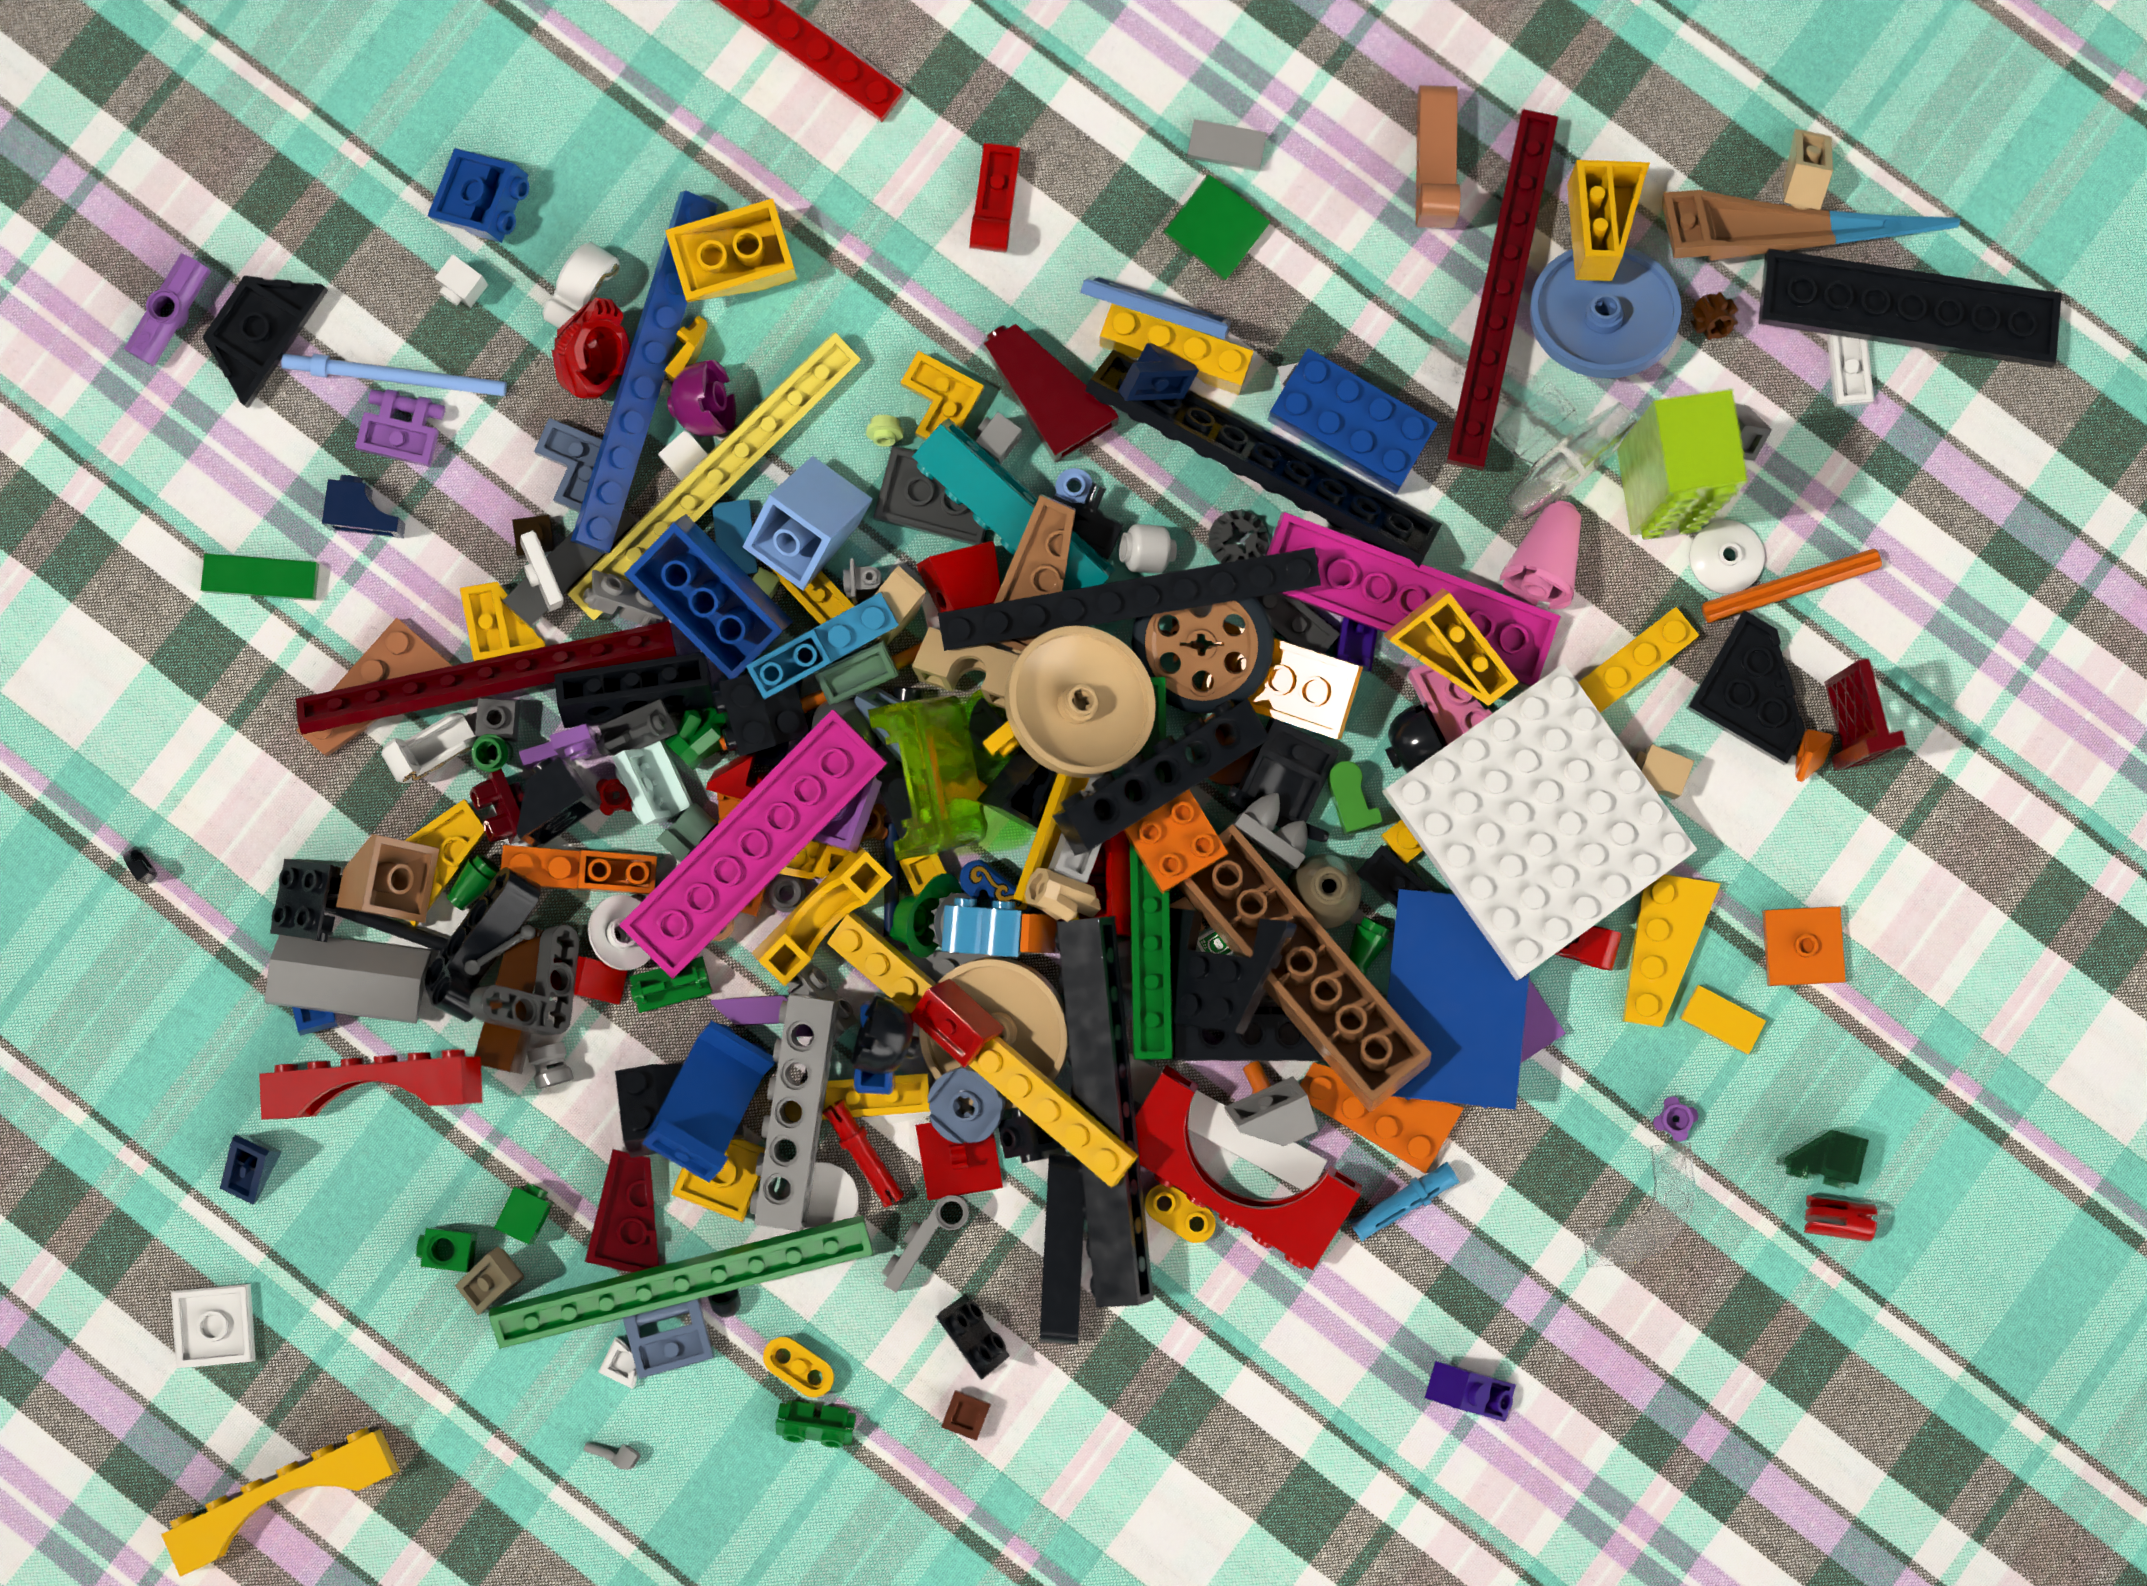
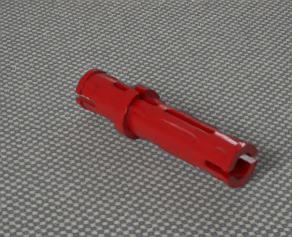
M843 1099L834 1102L836 1105L834 1108L832 1105H829L823 1110V1115L826 1116L840 1137V1146L843 1150L847 1149L881 1200L883 1207L886 1208L893 1205L891 1201L893 1198L895 1202L899 1201L905 1194L899 1188L867 1139L866 1135L868 1132L865 1127H859Z

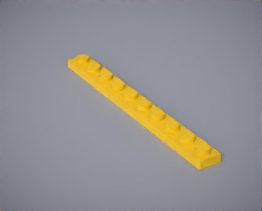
M1675 607L1578 683L1599 713H1601L1700 635L1680 610ZM1402 819L1380 836L1404 865L1423 851Z
M854 912L846 914L827 942L830 947L894 1002L902 1005L910 1014L927 989L937 985L935 981ZM999 1036L987 1041L975 1060L969 1065L1110 1187L1118 1184L1138 1157L1134 1151Z

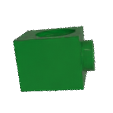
M527 1182L525 1188L514 1186L494 1229L528 1245L534 1244L554 1202L546 1199L548 1192L536 1185Z
M433 1227L426 1228L425 1235L419 1236L416 1248V1256L421 1258L420 1267L469 1272L474 1265L478 1233ZM443 1238L449 1239L454 1245V1254L449 1260H443L437 1253V1245Z

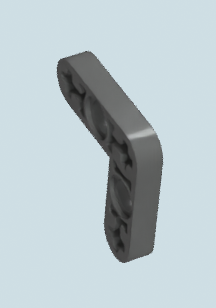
M569 925L552 926L545 929L542 933L534 994L498 985L480 987L472 993L470 998V1009L474 1017L482 1022L539 1035L564 1033L569 1028L571 1022L579 952V937L573 927ZM557 937L559 941L563 942V947L557 944ZM554 958L555 960H562V962L554 963ZM553 970H556L561 977V985L558 990H555L550 982ZM555 997H557V1002H556V1000H551V1001H550V998H555ZM487 998L490 1002L502 1003L501 1008L491 1009L490 1005H486ZM519 1000L526 1007V1017L523 1021L519 1020L515 1013V1007ZM549 1013H550L551 1016H554V1019H555L554 1023H553V1020L548 1019V1014H549Z

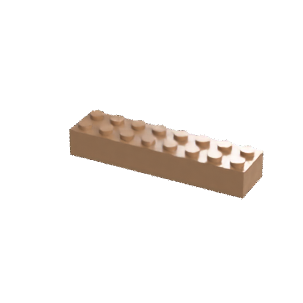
M1232 824L1218 835L1228 854L1176 886L1195 909L1203 913V918L1236 956L1252 957L1260 918L1288 921L1297 925L1292 939L1287 937L1279 953L1283 957L1277 969H1271L1263 988L1365 1108L1372 1112L1429 1066L1432 1053L1234 824Z

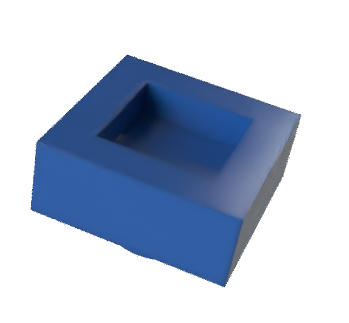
M292 1007L297 1031L300 1036L338 1026L335 1013Z

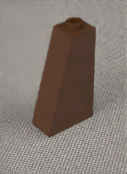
M535 928L536 935L533 939H524L505 951L495 985L534 994L540 939L545 930ZM516 931V933L513 935V937L516 936V935H518V934L521 933V932H517V931ZM519 1000L515 1007V1013L518 1019L523 1021L526 1017V1007ZM490 1002L489 1005L491 1009L501 1008L502 1003ZM484 1022L474 1056H481V1066L522 1074L532 1033Z

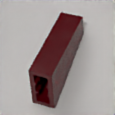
M1017 324L1009 328L1006 325H1002L987 335L988 341L984 342L986 355L1055 463L1118 425L1119 416L1116 411L1109 405L1100 403L1093 395L1086 392L1087 386Z

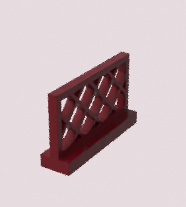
M1869 658L1857 660L1824 681L1843 750L1831 757L1834 771L1872 763L1907 745L1903 730L1889 733Z

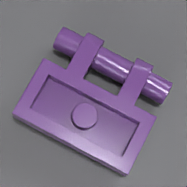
M372 389L368 402L369 404L381 406L379 415L364 412L355 445L356 450L430 467L439 431L437 428L426 426V422L429 417L443 420L445 406L432 403L430 398L419 396L418 399L400 396L399 391L386 389L383 392ZM396 410L413 413L412 421L406 422L393 419Z

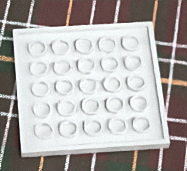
M1565 664L1559 666L1382 791L1516 981L1697 851L1695 845Z

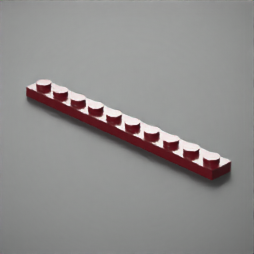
M1522 109L1447 455V464L1483 471L1559 116Z
M666 621L295 698L298 726L301 735L549 684L555 682L554 674L676 656L670 623Z

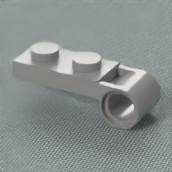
M956 1195L945 1196L937 1202L928 1218L924 1219L921 1225L914 1221L902 1240L908 1244L901 1257L893 1254L882 1274L887 1276L883 1285L895 1293L898 1292L939 1226L946 1230H956L965 1225L968 1221L970 1210L963 1198ZM954 1201L962 1207L963 1216L958 1223L949 1224L943 1220L941 1209L945 1203Z

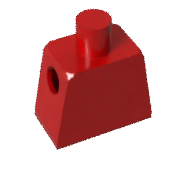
M993 541L929 556L916 564L939 613L992 604L995 602L1000 590L998 565Z

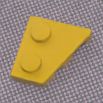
M498 582L460 588L473 661L546 647L545 642L538 637L534 630L529 628L503 603V600L508 595Z

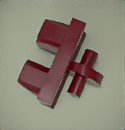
M500 768L497 771L490 772L486 781L472 787L469 795L477 810L491 805L495 808L497 816L485 819L483 823L489 842L508 839L511 845L521 841L516 831L524 792L520 782L509 786L503 770Z

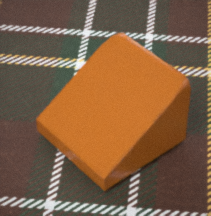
M1810 729L1805 731L1795 757V777L1797 781L1803 782L1824 764L1834 739L1833 735Z

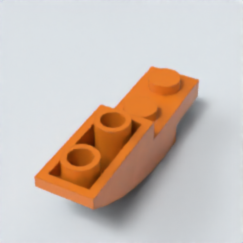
M503 845L500 870L509 868L538 883L541 888L650 894L655 889L657 856Z

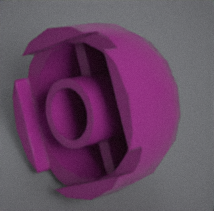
M715 359L697 362L685 367L673 381L670 392L671 396L667 400L669 412L672 417L678 420L682 427L692 434L698 436L718 435L728 432L727 430L733 429L735 426V396L730 394L727 397L724 383L730 382L722 365Z

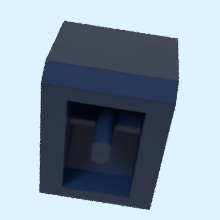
M235 1134L231 1139L220 1189L254 1205L282 1151L249 1135Z

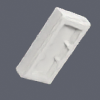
M531 531L520 535V544L529 563L524 566V570L532 587L539 586L549 612L561 608L563 596L536 532Z

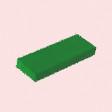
M204 553L201 591L215 594L316 601L319 564L309 561Z

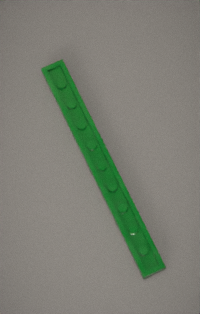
M1150 677L1155 695V719L1145 745L1135 755L1142 754L1144 759L1155 753L1152 748L1154 744L1166 738L1165 677ZM1156 765V777L1161 782H1164L1165 772L1161 766ZM1129 784V800L1133 801L1135 791ZM1130 843L1133 1060L1172 1059L1169 890L1161 894Z
M859 1215L804 1229L800 1232L796 1231L490 1308L489 1320L499 1349L870 1256L873 1255V1248L864 1216Z

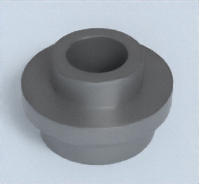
M780 875L772 880L768 887L769 902L775 909L781 912H792L806 897L804 884L799 878L794 876ZM784 887H791L794 890L793 898L788 901L782 900L780 897V891Z

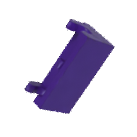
M1341 616L1340 635L1338 637L1335 657L1363 666L1362 671L1371 672L1378 630Z

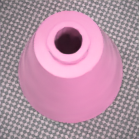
M1566 501L1548 504L1502 570L1500 580L1504 579L1502 587L1514 598L1533 606H1537L1538 600L1550 603L1548 609L1553 610L1563 609L1571 604L1574 596L1582 521L1580 513L1573 504Z

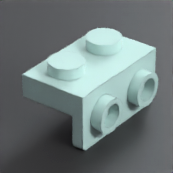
M663 740L641 749L623 750L612 756L616 765V776L626 787L632 800L631 808L643 825L665 822L686 811L693 804Z

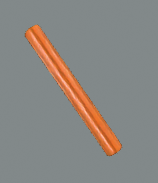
M1870 549L1707 601L1701 606L1702 614L1708 623L1739 614L1744 610L1749 611L1877 570L1882 566L1881 557L1877 549Z

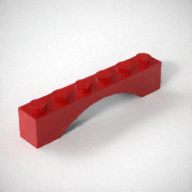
M465 1049L442 1050V1058L431 1059V1052L408 1053V1061L398 1062L397 1055L374 1056V1064L365 1065L364 1058L340 1059L341 1067H331V1061L307 1062L308 1070H298V1064L274 1065L275 1072L259 1074L261 1120L316 1117L329 1102L343 1092L361 1084L375 1081L398 1086L416 1095L428 1106L483 1103L481 1056H465Z

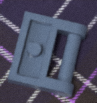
M700 1298L623 1318L638 1379L715 1358ZM686 1313L690 1314L692 1324L646 1337L641 1336L640 1326Z

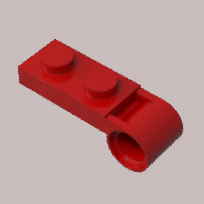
M984 143L975 211L971 224L970 249L1007 253L1021 147Z

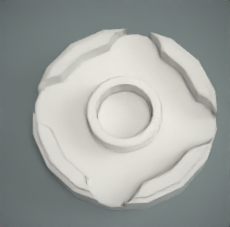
M830 1162L815 1163L805 1229L856 1216L859 1209V1191L854 1179L843 1168ZM789 1182L783 1192L784 1198L788 1197L791 1191Z

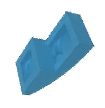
M750 499L713 504L716 544L747 575L758 573L757 557L743 548L753 527Z

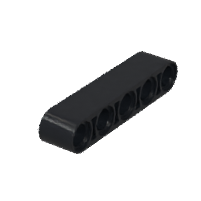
M1049 1154L1039 1343L1078 1345L1084 1231L1082 1204L1085 1195L1084 1185L1078 1172L1080 1160L1074 1155Z

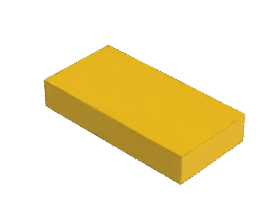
M1696 985L1679 1018L1746 1055H1749L1766 1022L1764 1019L1700 985Z

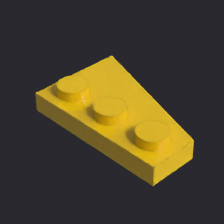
M463 799L404 840L440 848L428 910L486 834L482 821L466 799ZM410 921L414 927L419 924V922Z

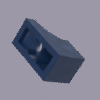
M340 475V480L328 479L322 524L333 531L404 539L406 524L399 517L385 514L377 509L372 500L373 490L367 484L362 483V478Z

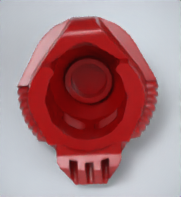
M594 298L593 301L590 300L557 330L555 348L551 350L556 377L562 388L578 398L592 400L599 398L613 385L618 376L624 372L630 353L629 338L626 329L620 325L623 320V312L612 299Z

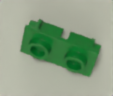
M703 956L693 959L674 979L662 968L629 977L632 985L630 987L633 1001L637 1004L639 1013L713 993Z
M788 1400L787 1404L780 1403L778 1418L781 1419H776L775 1422L776 1435L782 1436L784 1440L794 1443H802L805 1439L820 1441L823 1446L829 1448H842L843 1445L852 1446L856 1413H849V1408L823 1405L819 1419L813 1418L815 1404Z

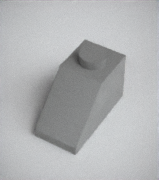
M1293 1076L1224 1107L1226 1114L1240 1133L1281 1146L1300 1141L1305 1136L1318 1131L1308 1095Z

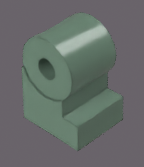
M694 803L656 840L676 859L682 862L718 825V822L698 803Z

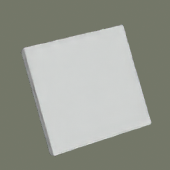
M251 1284L171 1291L176 1369L256 1361Z

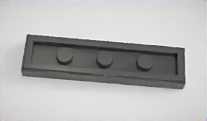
M624 509L612 547L636 524V521ZM573 531L546 557L562 596L605 555L572 542ZM527 577L503 600V603L529 628L548 611L539 586L532 587Z

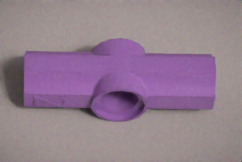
M181 253L160 289L148 297L146 302L147 311L124 347V350L154 367L175 331L187 323L189 308L210 275L211 270L193 258ZM167 303H175L173 313L168 317H161L162 307Z

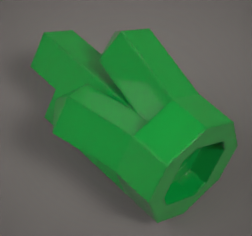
M709 707L701 716L696 710L685 711L677 727L678 733L670 736L665 743L694 770L703 760L722 749L718 740L723 735L722 729L724 728L721 727L726 723L723 713L718 715L715 707Z

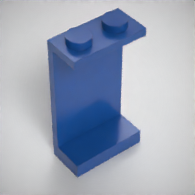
M711 1020L698 1034L642 1144L709 1183L722 1170L728 1158L724 1154L763 1075L775 1064L773 1056L768 1054L762 1046L750 1043L736 1035L730 1027L724 1024H717Z

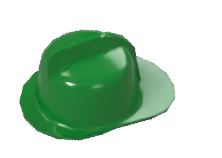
M941 873L933 877L920 894L910 895L900 900L894 911L890 936L894 940L908 945L911 953L918 958H927L933 954L939 944L933 942L935 933L928 927L934 923L935 916L931 911L939 907V898L948 897L951 892L962 893L958 879L952 874Z

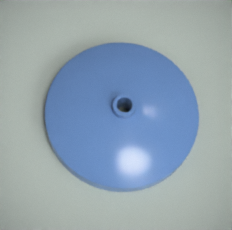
M1625 247L1623 257L1612 281L1575 280L1573 249L1559 255L1539 275L1535 282L1530 302L1532 330L1543 350L1563 367L1578 374L1595 378L1626 377L1654 365L1671 348L1677 336L1681 319L1680 295L1669 273L1653 258L1630 247Z

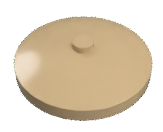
M1065 626L1040 635L1018 655L1007 677L1005 709L1010 727L1016 739L1024 750L1038 763L1062 775L1076 778H1091L1106 775L1119 769L1123 764L1130 761L1145 745L1155 719L1154 689L1143 663L1121 640L1096 628Z
M983 957L957 966L937 982L939 984L948 979L955 982L1004 1027L999 1037L1053 1083L1055 1082L1067 1061V1048L1069 1046L1068 1027L1063 1013L1065 1005L1059 993L1040 972L1014 959ZM919 1027L922 1054L936 1080L949 1070L962 1066ZM959 1096L958 1100L973 1106L971 1098L967 1097L964 1099ZM1007 1099L1004 1110L1016 1108L1017 1106Z

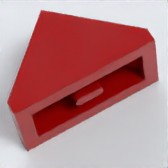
M578 956L574 995L620 1005L629 970L614 969L602 961ZM554 958V963L562 962V960H555ZM553 970L550 982L552 987L558 990L561 985V977L556 970Z

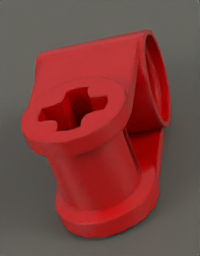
M1592 926L1570 944L1555 953V955L1580 961V963L1594 968L1613 971L1622 934L1607 928Z

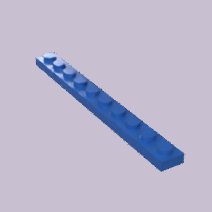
M684 190L679 193L668 229L714 216L718 204ZM667 235L571 538L572 542L603 554L610 553L666 374L664 370L669 364L677 339V332L680 329L688 303L685 299Z

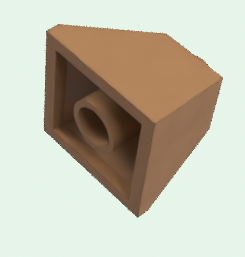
M372 834L343 869L336 907L425 923L440 848Z

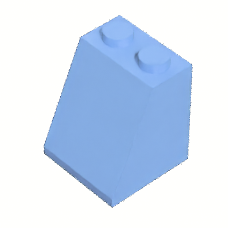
M812 456L769 494L743 548L804 591L859 526L873 499Z

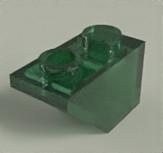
M1823 1130L1778 1156L1776 1165L1787 1167L1786 1175L1808 1180L1810 1173L1824 1177L1823 1185L1845 1190L1846 1183H1859L1869 1140L1835 1130Z

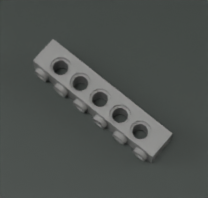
M795 993L788 995V1001H782L779 1023L784 1024L782 1039L776 1040L773 1052V1061L778 1062L776 1077L770 1078L767 1098L773 1100L771 1114L765 1115L762 1125V1138H767L765 1153L759 1154L756 1165V1176H761L759 1191L753 1192L750 1205V1213L755 1214V1225L798 1232L806 1228L840 1000ZM802 1024L808 1025L814 1034L813 1041L808 1046L799 1043L796 1037V1031ZM796 1062L803 1064L808 1071L807 1080L803 1084L795 1082L790 1074L791 1067ZM789 1101L797 1102L802 1108V1116L798 1122L789 1120L785 1114V1106ZM783 1139L791 1140L796 1146V1155L792 1160L786 1159L780 1154L779 1145ZM777 1177L785 1178L789 1182L791 1191L788 1197H780L775 1193L773 1184Z

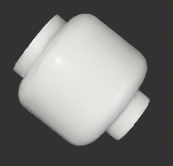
M1134 524L1127 533L1123 532L1121 535L1119 557L1121 562H1125L1127 568L1132 572L1160 574L1165 571L1169 562H1174L1176 558V541L1170 538L1169 531L1164 526Z

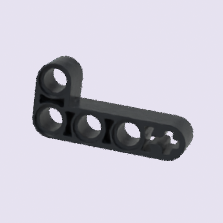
M503 868L497 873L427 970L424 982L432 1006L464 1022H469L474 1018L470 1009L471 995L476 989L480 988V980L497 957L482 965L479 972L475 975H469L465 972V963L470 959L477 960L513 937L538 902L541 893V886L538 883L509 868Z

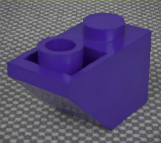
M1435 1361L1425 1398L1458 1410L1506 1422L1508 1412L1513 1403L1516 1385Z

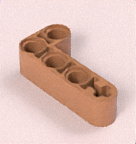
M1419 85L1416 227L1454 228L1459 217L1460 184H1457V86Z

